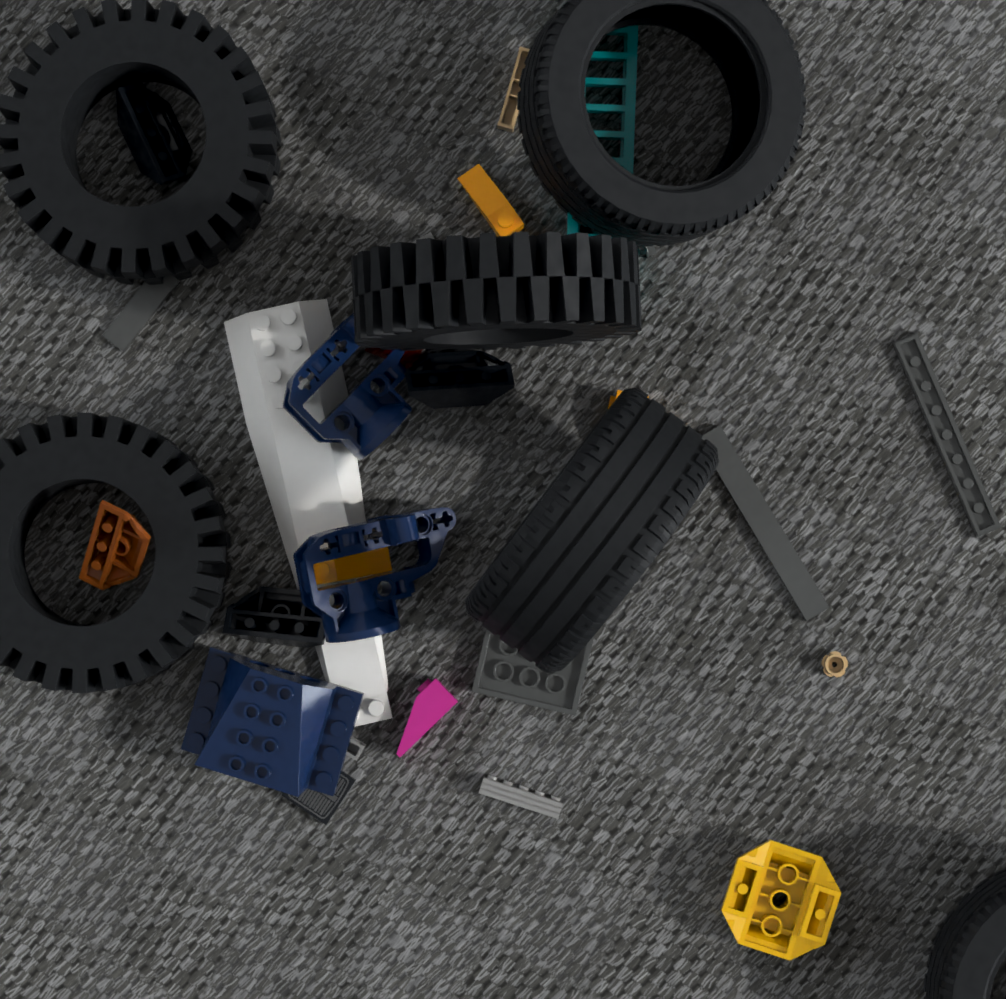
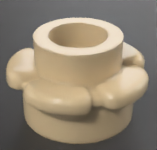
M832 651L829 655H825L821 662V665L824 667L823 672L829 677H841L848 667L846 657L841 656V653L837 651ZM833 662L837 663L836 667L832 666Z

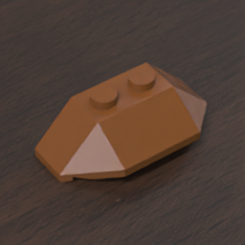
M102 500L100 502L79 579L101 590H105L113 585L124 583L139 576L151 536L134 515L107 501Z

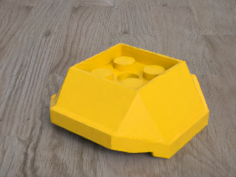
M769 839L737 858L721 911L738 944L790 961L825 945L841 891L822 856ZM778 892L785 893L786 895L785 902L780 906L773 905L772 902L773 896Z

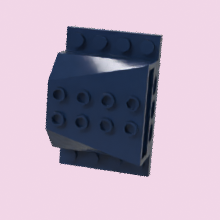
M212 646L208 653L181 749L199 755L194 765L299 797L306 789L334 796L364 693Z

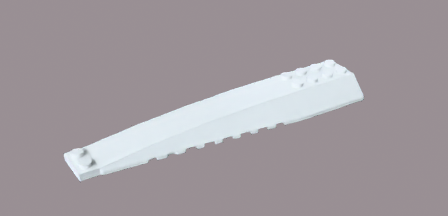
M327 299L298 301L253 311L224 322L246 425L297 590L300 589L293 555L310 536L323 531L366 522L358 459L342 443L317 442L283 408L288 380L334 331ZM337 345L336 348L330 353L332 356L338 353ZM342 365L303 404V408L318 423L348 397ZM307 378L300 382L299 389L302 390L303 386L309 381ZM335 418V426L339 430H343V421ZM363 535V538L367 539L368 535ZM328 543L320 545V549L328 547ZM353 578V579H348V580H343V581H337V582H331V583H325V584H319V585H317V588H321V587H325V586H329V585H333V584H337V583L356 582L355 579H358V578ZM331 595L329 598V603L331 606L334 604L333 595ZM382 635L340 643H328L325 639L324 645L315 646L327 682L364 693L354 727L393 718L387 693L389 685Z

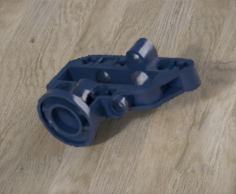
M353 312L288 380L283 408L317 442L342 443L358 460H361L377 448L404 421L412 410V407L394 390L406 377L404 373L407 368L400 362L405 351H401V349L391 350L387 357L377 367L373 368L350 392L351 394L339 403L320 423L303 408V404L360 347L355 343ZM338 345L340 347L338 353L332 356L330 353ZM307 378L309 381L303 386L302 390L299 389L300 382ZM371 381L378 384L379 393L372 391L370 387ZM335 418L343 421V430H339L335 426Z
M448 507L427 508L397 515L370 518L366 522L314 534L298 548L293 558L302 603L322 618L326 642L340 643L366 639L393 632L401 627L395 600L412 596L411 593L416 592L414 580L432 571L437 565L447 533L456 524V515L452 509ZM440 518V521L433 523L432 519ZM368 534H370V537H369V538H367V539H364V538H363V535H368ZM417 541L419 559L416 564L404 567L402 571L383 572L355 579L356 582L337 583L317 588L313 565L316 563ZM328 543V547L320 549V545ZM379 583L382 586V591L380 594L377 591ZM331 595L334 597V604L332 606L329 603Z

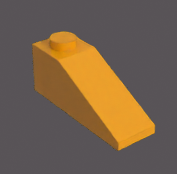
M477 164L457 178L497 236H510L513 232H519L524 229V223L480 164Z
M389 547L313 565L317 585L392 571Z

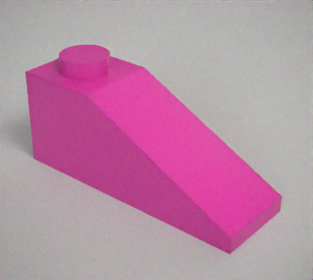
M428 678L417 688L420 694L415 699L396 753L399 758L458 702L437 678L433 681Z

